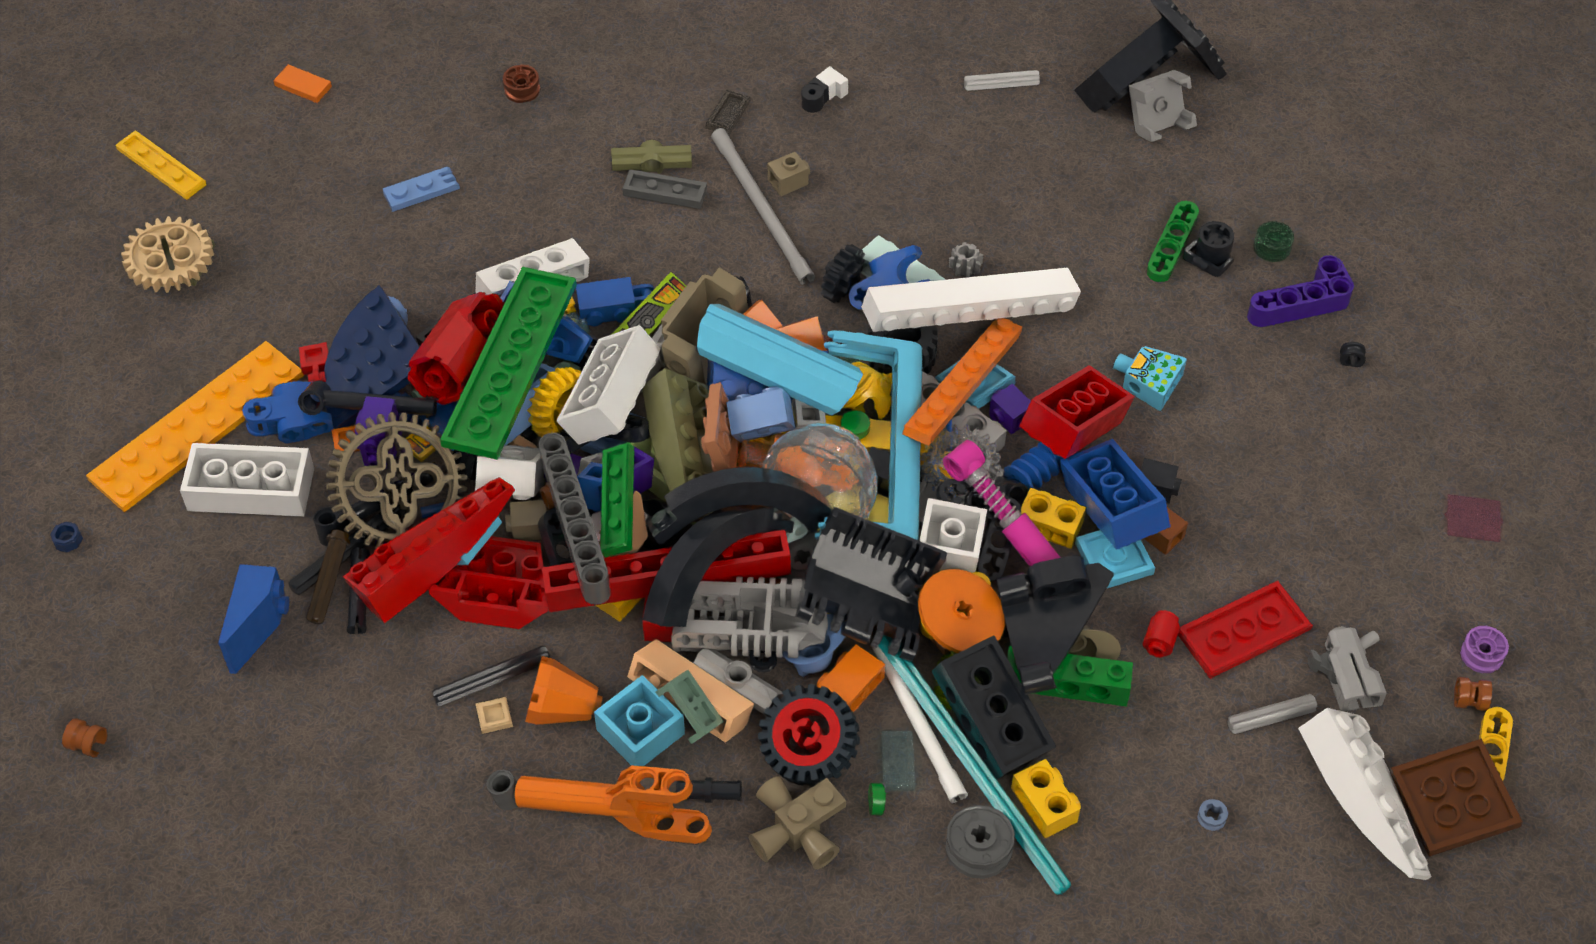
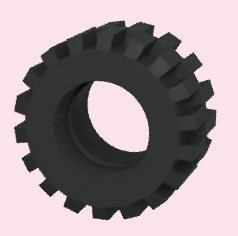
M936 326L873 332L871 327L868 328L867 335L913 341L920 344L923 348V372L929 374L932 366L936 363L938 330ZM868 361L871 368L874 367L878 372L892 373L890 365Z

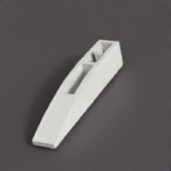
M1326 708L1298 729L1326 783L1362 833L1408 877L1422 880L1431 878L1427 860L1422 854L1390 771L1383 759L1384 752L1373 741L1369 733L1370 727L1367 721L1357 714Z

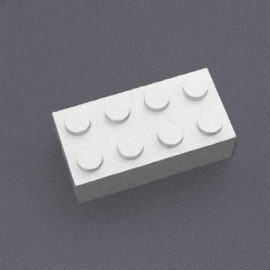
M640 325L598 339L557 419L559 425L578 445L589 441H596L601 437L611 434L616 435L624 429L625 421L630 411L635 407L638 394L645 386V380L650 370L655 366L656 358L661 350Z
M192 443L180 492L187 511L304 517L314 473V465L309 448Z

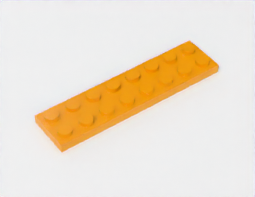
M265 341L86 475L88 481L125 513L187 465L192 443L215 444L245 421L242 410L246 402L254 398L271 397L275 386L298 381L304 376L302 370L269 342ZM255 406L256 412L260 410L259 406Z

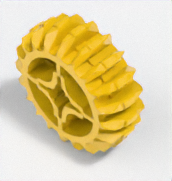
M556 367L555 371L547 372L545 379H539L540 386L533 388L535 395L529 399L532 402V406L527 409L531 415L528 422L532 424V430L538 436L543 437L548 433H557L563 429L557 422V419L582 371L572 367Z

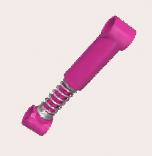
M965 440L943 458V465L948 474L957 481L965 479L969 487L973 486L975 488L973 492H978L980 494L979 498L984 499V505H989V511L995 513L994 518L998 517L1001 520L999 524L1003 527L1002 533L1029 566L1038 562L1061 558L1027 514H1020L1019 510L1015 511L1016 506H1011L1010 499H1006L1004 497L1005 493L999 491L1000 486L996 487L994 485L995 480H990V473L982 466L985 463L984 454L974 442Z

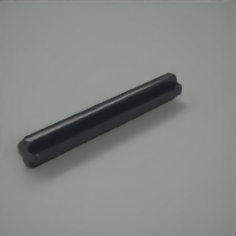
M545 646L537 647L434 689L432 691L434 700L438 706H443L539 667L542 656L550 658V654Z

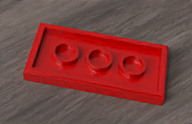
M1277 580L1181 626L1178 636L1211 679L1311 630L1313 625Z

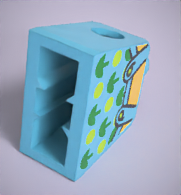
M1145 346L1141 347L1134 359L1120 353L1113 369L1125 374L1123 388L1161 411L1182 378L1187 359Z

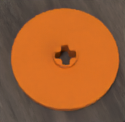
M960 569L943 570L931 576L920 591L918 610L921 621L931 637L946 649L959 653L993 635L997 641L1001 638L1005 627L1001 600L994 589L979 576ZM957 609H959L960 611L964 610L966 612V615L964 612L959 613Z

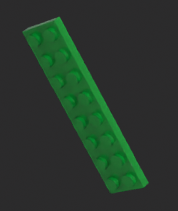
M522 266L441 436V447L498 460L577 286L576 278Z

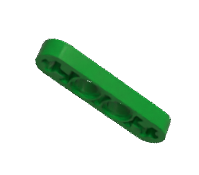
M1181 201L1175 206L1148 263L1147 275L1151 280L1165 282L1171 277L1197 221L1199 209L1195 203ZM1185 211L1190 212L1187 214L1185 221L1181 220L1182 213ZM1178 229L1181 230L1184 233V235L1175 236L1170 231ZM1164 248H1171L1175 251V253L1172 255H1168L1163 253L1161 250ZM1162 261L1165 263L1164 269H1162L1161 272L1156 271V269H1158L1160 262Z

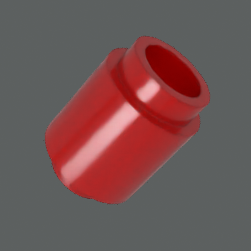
M1166 610L1157 611L1151 617L1143 640V647L1150 655L1161 658L1173 652L1180 630L1179 618L1174 613Z

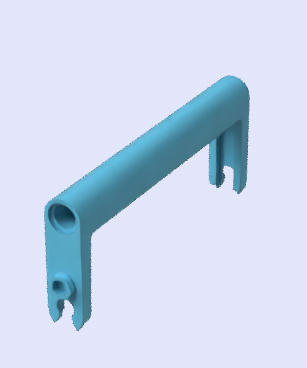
M828 331V336L833 338V342H825L824 347L829 349L830 355L882 363L892 367L888 523H874L919 540L921 442L902 434L904 425L921 407L923 348L920 344L913 341L866 335L864 333ZM828 517L824 518V522L818 523L820 532ZM815 533L816 539H818L820 533Z

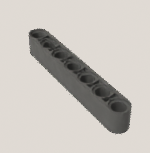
M548 433L539 440L542 467L585 601L590 604H602L611 595L608 570L566 441L558 433Z

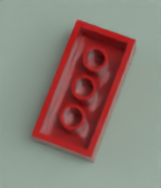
M1088 365L1034 397L1019 427L1026 431L1031 438L1039 440L1050 448L1055 455L1067 459L1118 426L1123 421L1135 396Z

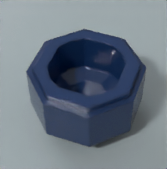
M67 521L56 525L50 534L56 549L63 552H69L78 548L83 540L77 524Z

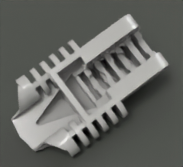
M737 577L736 582L700 581L692 599L686 627H673L672 648L675 652H700L702 648L715 649L716 651L731 650V656H737L738 650H742L743 656H749V650H754V657H760L761 650L765 651V657H771L772 651H776V657L779 658L783 657V651H788V658H798L799 650L825 642L828 630L827 612H825L824 619L819 625L812 623L813 614L809 622L795 617L803 579H792V584H787V578H781V584H776V578H770V583L767 584L763 577H759L758 583H754V577H748L747 583H743V577ZM695 610H701L700 617H695ZM707 611L713 612L712 616H707ZM719 613H725V616H719Z

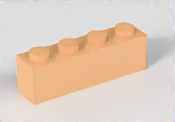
M659 640L652 641L634 653L627 677L635 681L643 675L658 690L686 670H689L724 721L710 731V733L723 742L730 740L747 725L754 706L753 702ZM664 693L663 695L680 711L670 693Z

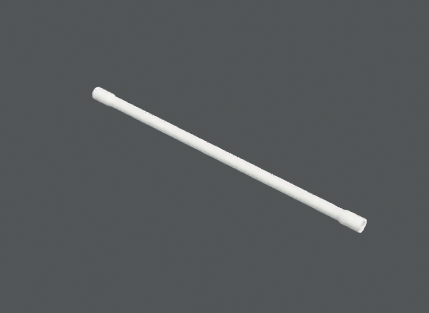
M879 646L877 648L872 647L877 658L885 663V674L928 754L950 802H957L955 799L957 796H959L960 800L965 799L968 793L957 772L948 761L918 701Z

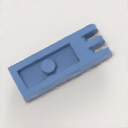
M444 167L383 188V194L391 210L394 212L458 190L460 186L450 167Z

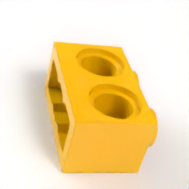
M1030 488L1022 504L1021 514H1027L1047 541L1072 549L1083 525L1086 507L1079 505L1075 501H1067L1053 496L1046 491Z
M1047 759L1014 774L1011 785L1012 791L1044 838L1077 823L1081 809L1077 796L1073 792H1068L1063 784L1064 781L1061 773L1056 767L1052 768ZM1034 783H1042V784H1044L1046 787H1044V788H1038V787L1034 786L1033 784H1034ZM1051 808H1058V809L1062 810L1063 812H1062V813H1054V812H1052L1050 809H1051Z

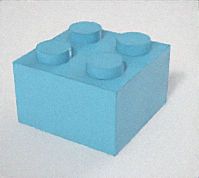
M643 675L594 711L597 731L631 766H645L685 734L684 715L664 695L658 697L656 694L658 689Z

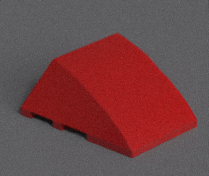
M491 536L468 565H457L445 575V578L438 585L433 584L429 588V595L460 621L521 629L548 612L542 572L541 543Z

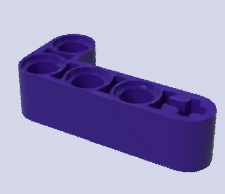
M1326 255L1321 257L1318 262L1314 281L1254 294L1251 298L1247 318L1254 326L1266 327L1340 311L1348 307L1354 284L1343 262L1336 256Z

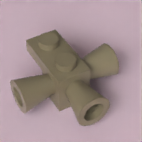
M780 776L769 779L759 788L756 798L775 812V825L749 835V841L754 851L764 862H768L786 843L793 851L803 846L814 869L823 868L837 856L840 850L839 847L820 833V824L846 807V800L828 778L822 780L794 800Z

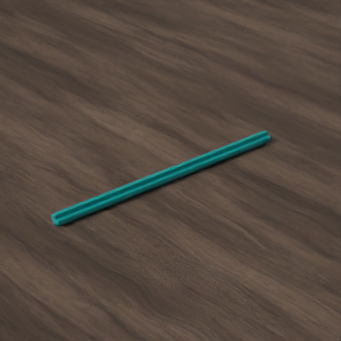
M882 635L883 638L878 645L993 808L1001 811L1010 820L1015 832L1014 837L1056 895L1066 892L1070 888L1071 882L914 663L899 658L898 652L895 656L888 654L891 638Z

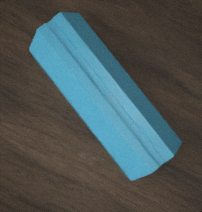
M710 304L699 325L697 349L700 356L768 387L783 388L790 397L831 416L839 412L854 395L857 385L863 376L858 367L721 304Z

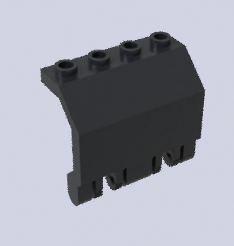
M834 507L823 525L807 564L795 617L809 622L813 614L812 623L819 625L824 619L825 612L834 615L831 622V631L838 633L841 628V635L863 644H867L870 639L869 646L873 648L878 647L882 641V635L891 638L888 654L895 656L898 652L899 658L912 662L920 639L918 629L921 618L918 610V601L912 595L905 597L899 592L896 587L897 578L906 569H910L925 584L931 576L939 572L946 561L947 552Z

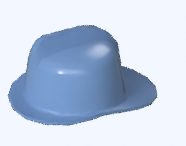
M827 614L828 630L824 643L811 645L804 650H799L798 658H788V651H783L784 658L793 663L800 676L805 677L809 673L813 674L825 670L831 663L833 651L846 637L840 634L841 628L838 633L830 630L834 615Z

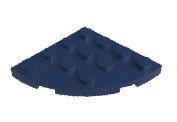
M380 285L367 294L350 312L332 342L324 369L325 383L331 388V391L394 395L410 383L408 380V373L411 370L409 361L420 345ZM326 407L327 412L331 413L335 429L352 425L356 422L360 411Z

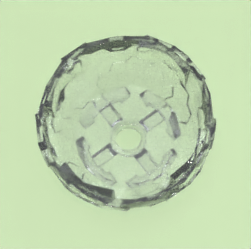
M814 423L790 430L772 445L763 461L762 468L781 471L810 484L829 501L832 508L837 507L864 519H868L873 509L878 485V476L876 475L874 463L859 437L846 428L832 424ZM784 512V513L787 514L790 518H793L792 515H790V514Z

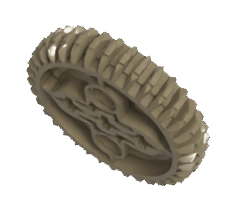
M390 412L388 422H385L384 416L378 414L376 425L370 417L365 420L367 429L362 424L357 423L355 429L358 435L348 430L346 436L351 442L340 439L338 444L344 451L334 449L332 455L338 458L339 461L329 460L328 466L335 468L336 472L329 471L326 473V478L335 479V483L326 484V489L335 490L336 494L329 495L327 499L328 501L338 500L339 503L332 507L331 510L333 513L342 510L344 513L337 519L339 523L343 522L346 518L349 520L350 524L345 527L346 532L351 531L353 527L358 529L354 539L358 540L362 534L367 535L364 541L366 546L370 545L372 540L375 539L377 540L376 549L384 542L388 543L390 540L406 532L405 529L413 524L417 517V499L434 497L441 492L445 483L448 484V493L441 511L463 498L458 496L457 493L467 491L466 486L458 485V482L467 480V475H458V471L464 469L465 464L455 463V460L462 456L461 453L456 452L452 455L451 449L441 447V436L439 438L436 435L440 427L435 425L431 431L426 429L429 425V420L427 419L422 422L421 426L417 425V415H413L411 421L406 422L407 414L401 413L399 421H396L395 413ZM398 431L415 434L429 442L442 457L447 474H443L442 470L433 463H414L411 444L407 439L400 436ZM388 432L389 435L381 440L377 447V465L358 468L352 473L349 481H346L344 479L346 467L357 447L374 435ZM393 446H395L396 451H401L397 459H394V456L387 452ZM387 463V474L382 479L379 473L386 468ZM395 473L398 480H403L404 482L399 489H396L395 484H390V481L395 477ZM421 473H428L433 477L434 484L432 487L422 486L419 480ZM361 477H369L374 481L373 491L362 490L359 485ZM412 486L414 492L407 499L406 491ZM381 488H383L385 493H380ZM346 490H350L351 494L360 501H379L383 521L387 526L395 529L396 533L379 531L362 521L350 506ZM397 505H400V509L406 510V514L401 516V521L398 514H393L392 512Z

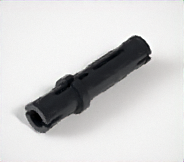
M353 548L350 551V569L370 556L368 549L362 548L361 559L358 558L359 548ZM349 587L348 624L346 630L349 634H355V623H358V634H363L367 631V606L351 587Z

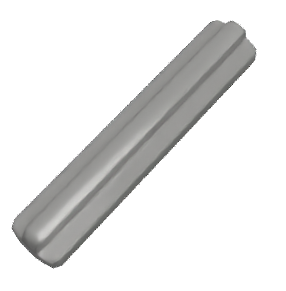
M1038 70L967 75L964 77V88L967 91L1038 85L1040 75Z
M1307 694L1228 717V727L1233 734L1313 713L1318 707L1317 701L1312 694Z

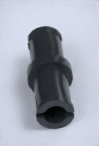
M706 777L705 781L691 780L693 790L687 799H704L705 803H712L713 800L741 801V780L713 781V777ZM677 781L676 793L684 789L686 785L684 781Z

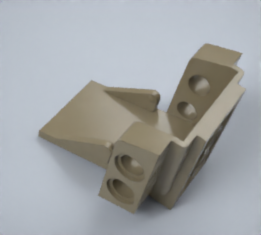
M720 267L713 276L702 275L697 283L690 281L661 319L662 334L665 340L661 345L665 368L707 385L708 359L699 355L697 341L699 325L706 314L708 306L710 304H721L741 314L748 310L745 284Z

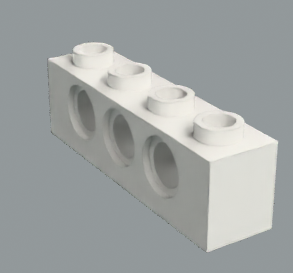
M571 238L476 272V293L485 292V295L498 294L501 297L509 281H516L522 266L574 277L576 282H579L588 277L589 257L576 241Z

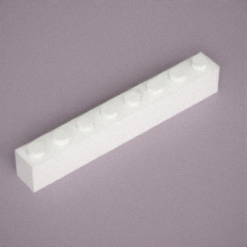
M1068 268L868 287L861 307L873 332L892 331L951 323H967L979 320L1067 312L1074 308L1081 291Z

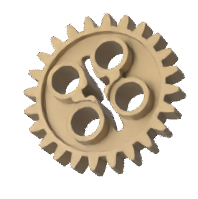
M168 216L164 223H161L157 218L155 221L156 225L153 226L146 222V229L137 228L138 236L129 235L130 243L123 245L125 252L121 253L124 260L122 263L129 279H133L135 285L142 283L144 290L153 286L154 292H158L161 287H164L166 293H168L171 286H175L179 291L181 288L180 284L182 283L191 286L190 279L200 280L199 272H208L206 265H212L211 257L214 256L212 241L208 236L207 230H202L199 223L193 226L192 219L183 223L181 217L172 222L170 216ZM163 238H166L175 266L174 270L169 268L161 242Z

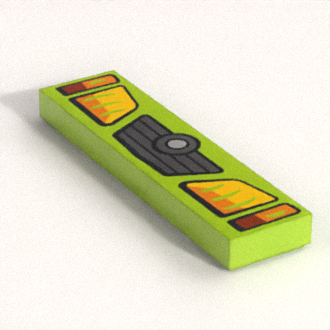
M670 272L612 334L640 325L650 336L662 324L661 319L687 285Z

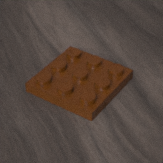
M1482 738L1391 768V776L1429 857L1522 826L1520 815Z

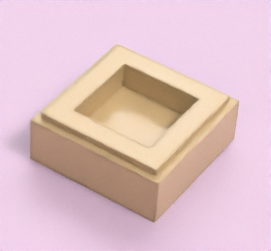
M506 697L476 703L482 734L513 727Z

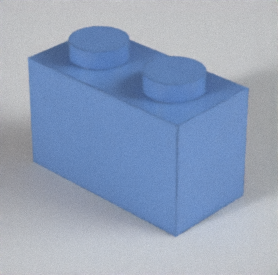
M769 387L764 389L763 393L756 395L741 394L736 396L735 400L726 402L731 435L741 443L796 429L791 398L783 388Z

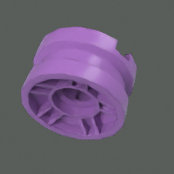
M1477 626L1466 635L1460 653L1464 663L1473 671L1492 673L1503 664L1508 654L1509 645L1503 633L1496 628ZM1486 649L1489 650L1488 653H1484L1481 651Z

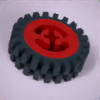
M808 684V688H804L802 685H797L793 692L789 689L782 692L784 696L781 699H778L776 696L772 700L773 707L771 709L766 707L764 710L765 720L760 719L759 726L762 728V732L758 733V740L762 743L760 750L766 757L765 760L785 780L793 781L801 786L808 784L810 787H813L826 778L828 780L833 776L836 779L842 775L840 771L844 767L848 770L851 766L849 760L851 757H856L858 751L855 747L860 744V737L857 735L860 729L853 711L836 692H831L824 686L817 688L815 684ZM804 717H823L828 721L829 733L826 735L816 721L813 723L809 718ZM814 732L815 734L813 738H804L805 733L811 734ZM792 736L803 750L806 748L808 752L814 754L804 756L792 752L789 743L790 737Z

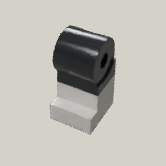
M829 66L802 88V108L807 112L815 113L821 111L824 104L834 96L842 99L848 94V79Z

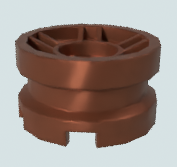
M522 64L515 65L507 69L503 75L504 91L509 100L516 103L530 102L539 95V75L533 67Z

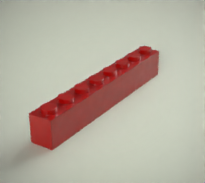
M778 530L753 534L736 541L714 560L701 581L736 582L737 577H743V582H746L748 577H754V580H759V577L771 578L790 575L791 557L786 531ZM673 547L604 558L608 570L611 595L602 604L645 598V595H649L656 574ZM573 563L542 567L549 613L594 606V604L585 601Z

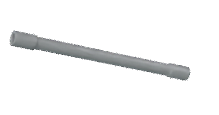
M723 128L716 129L711 135L712 140L720 153L726 158L780 246L801 285L805 284L803 280L805 277H807L809 282L814 281V273L806 260L800 255L737 153L727 132Z

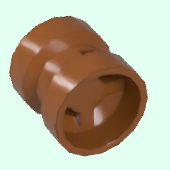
M1459 676L1454 688V706L1464 709L1467 706H1472L1478 711H1487L1490 708L1492 699V682L1482 679L1478 682H1473L1467 677Z
M74 718L68 723L63 733V747L72 751L79 749L82 750L84 755L93 758L97 757L99 752L91 750L95 742L105 744L107 729L99 725L89 726L86 721Z

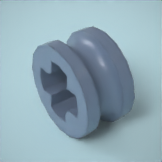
M1209 799L1201 804L1197 818L1200 825L1205 829L1211 831L1219 830L1226 823L1228 810L1221 801ZM1209 809L1213 813L1219 812L1217 820H1214L1213 817H1206Z

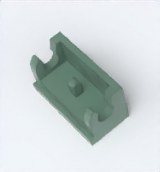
M686 670L656 691L658 697L669 692L680 708V712L685 715L696 731V734L688 739L690 744H693L724 722L689 670Z

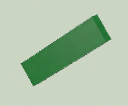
M629 442L603 450L600 548L605 558L632 550L634 447Z

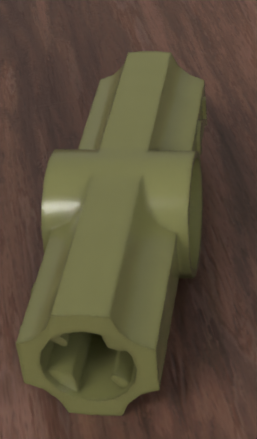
M648 140L643 142L640 147L611 148L613 171L632 169L660 174L663 169L692 168L691 145L663 146L656 140Z

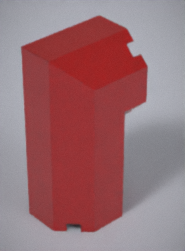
M478 292L451 303L409 361L411 370L408 373V380L422 397L426 398L427 395L429 397L434 396L439 398L437 403L442 405L460 399L505 304L498 294L485 295V292Z

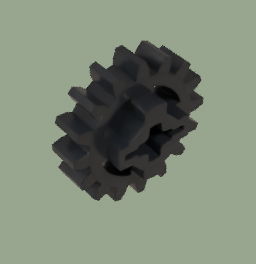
M847 244L845 249L842 248L834 259L827 263L825 267L826 273L821 285L823 289L821 294L824 298L833 303H839L842 297L849 294L852 286L860 282V274L863 270L862 265L865 262L863 259L865 253L862 249L853 244Z

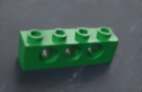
M1009 646L1007 659L1020 680L1012 646ZM1067 654L1053 675L1057 688L1031 694L1127 707L1131 691L1133 662Z

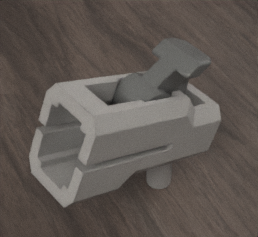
M1336 627L1328 633L1325 642L1327 652L1319 655L1317 651L1310 650L1308 656L1309 668L1316 673L1321 671L1327 675L1340 711L1360 709L1357 702L1358 698L1362 708L1381 706L1387 693L1379 671L1369 666L1365 656V649L1380 641L1379 635L1375 631H1371L1359 638L1355 628Z

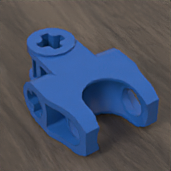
M915 245L908 246L900 250L887 252L869 263V267L873 275L856 283L849 292V300L852 306L862 310L861 306L868 287L908 284L909 282L906 278L907 268L922 255L920 247ZM926 279V280H921V281H918V282H928V281H931V280Z
M294 381L279 384L273 388L271 397L251 399L245 403L242 410L243 416L247 420L246 428L251 435L267 436L278 434V439L283 443L308 440L314 436L331 432L334 427L331 413L321 411L316 415H308L300 409L298 398L311 382ZM311 395L313 400L320 402L316 395ZM255 406H259L261 412L257 413ZM262 423L263 430H259L258 424ZM316 423H326L322 426H313Z

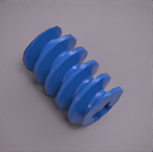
M1040 442L1037 447L1035 446L1028 453L1021 455L1020 459H1016L1011 465L1004 467L1003 474L1005 477L1025 484L1028 491L1030 488L1038 489L1042 487V481L1045 483L1049 482L1051 475L1057 476L1060 470H1062L1060 460L1064 458L1055 455L1050 448Z

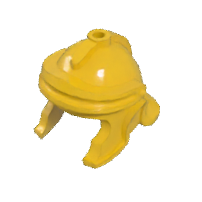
M862 362L851 363L861 370L863 376L857 385L854 395L842 408L865 413L863 405L870 398L874 401V408L877 411L878 418H884L891 407L892 373H880Z

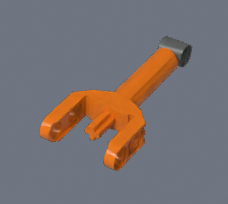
M632 765L620 773L617 784L534 776H521L516 781L510 771L503 769L493 772L486 783L487 789L496 805L503 810H512L518 806L519 808L612 816L629 830L643 837L672 842L702 843L710 837L712 832V826L704 813L698 810L674 808L673 804L687 799L693 790L688 774L679 769ZM644 778H653V785L645 790L640 781ZM681 780L686 783L684 789L680 792L673 793L669 791L670 785L675 781ZM671 818L674 820L673 825L667 830L657 828L662 819ZM695 821L704 822V827L701 831L697 833H690L688 831L691 823Z

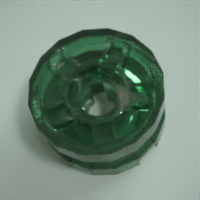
M1268 221L1261 224L1256 232L1253 245L1254 252L1265 261L1280 262L1285 260L1291 253L1294 241L1293 231L1286 224L1277 221Z

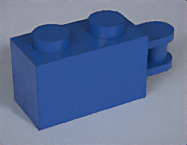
M631 277L577 284L576 294L581 325L598 326L603 322L611 321L622 323L654 290V286L651 284L632 286Z

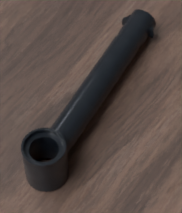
M323 381L311 382L298 398L300 409L308 415L319 414L324 407L361 410L363 409L366 396L395 399L398 413L426 415V418L435 416L437 412V400L428 395L426 398L331 391V388ZM310 394L316 395L320 402L313 400Z
M421 473L419 478L422 486H426L434 481L433 477L428 473ZM398 480L392 484H395L396 489H399L404 482L403 480ZM412 486L406 491L407 495L414 492ZM358 501L350 505L361 520L381 510L379 501ZM324 507L314 514L313 521L322 545H328L329 541L326 538L328 534H331L332 530L345 532V527L350 524L347 518L341 523L337 521L344 514L342 510L333 513L332 507Z

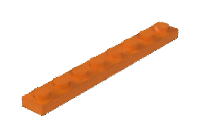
M995 319L904 425L902 435L930 446L1016 342L1021 334L1022 326L1013 323L1009 319Z

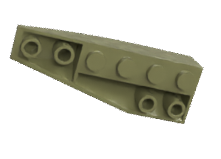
M664 368L647 381L642 390L654 452L664 480L671 492L692 479L713 472L712 459L709 454L704 453L701 444V438L705 436L703 418L707 417L705 398L709 397L708 386ZM710 513L699 517L698 519L694 520V522L700 521L702 518L709 515Z

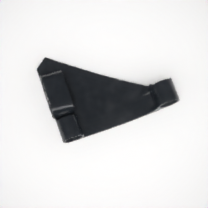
M1073 555L1035 563L1028 568L1027 574L1022 572L996 578L999 598L1025 695L1057 688L1053 678L1054 673L1078 639L1114 576L1112 571L1100 563L1085 565L1083 557Z

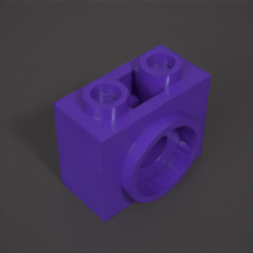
M366 396L363 409L358 413L356 424L360 423L367 429L365 420L370 417L376 425L378 414H382L385 422H388L390 412H394L396 421H399L395 399ZM398 431V434L402 436L403 431ZM388 432L374 435L357 447V449H360L364 466L377 465V447L380 441L389 435ZM393 446L387 452L388 454H392L395 459L397 451L395 449V446Z

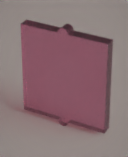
M1448 494L1447 512H1445L1448 536L1493 542L1501 541L1500 525L1503 524V519L1500 518V501Z

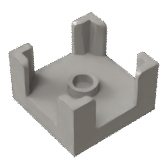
M1172 70L1129 85L1135 132L1138 136L1153 142L1162 138V135L1156 133L1159 130L1173 125L1183 129L1197 126L1195 113L1184 108L1182 86L1187 89L1192 88L1190 76Z

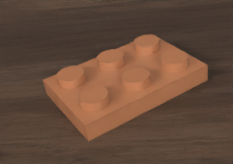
M721 382L709 386V397L705 398L707 417L703 418L705 436L701 438L704 453L709 454L712 459L713 472L737 468L739 441L731 435L726 405L729 399Z

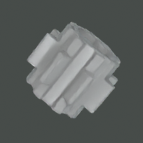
M965 242L960 246L957 245L955 249L952 248L949 268H953L956 276L964 275L968 278L972 273L974 275L975 273H980L983 254L979 253V249H976L977 246L974 244L970 245Z

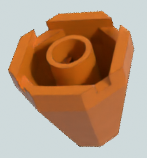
M542 656L525 722L540 725L591 720L592 713L601 707L603 696L597 695L599 687L555 659Z

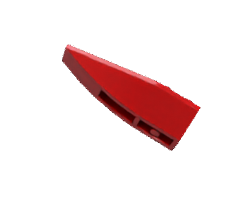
M500 477L488 482L483 487L400 534L388 543L380 545L371 556L363 562L355 564L343 578L369 610L382 622L386 623L429 590L433 584H436L460 562V557L472 549L498 517L514 493V487Z

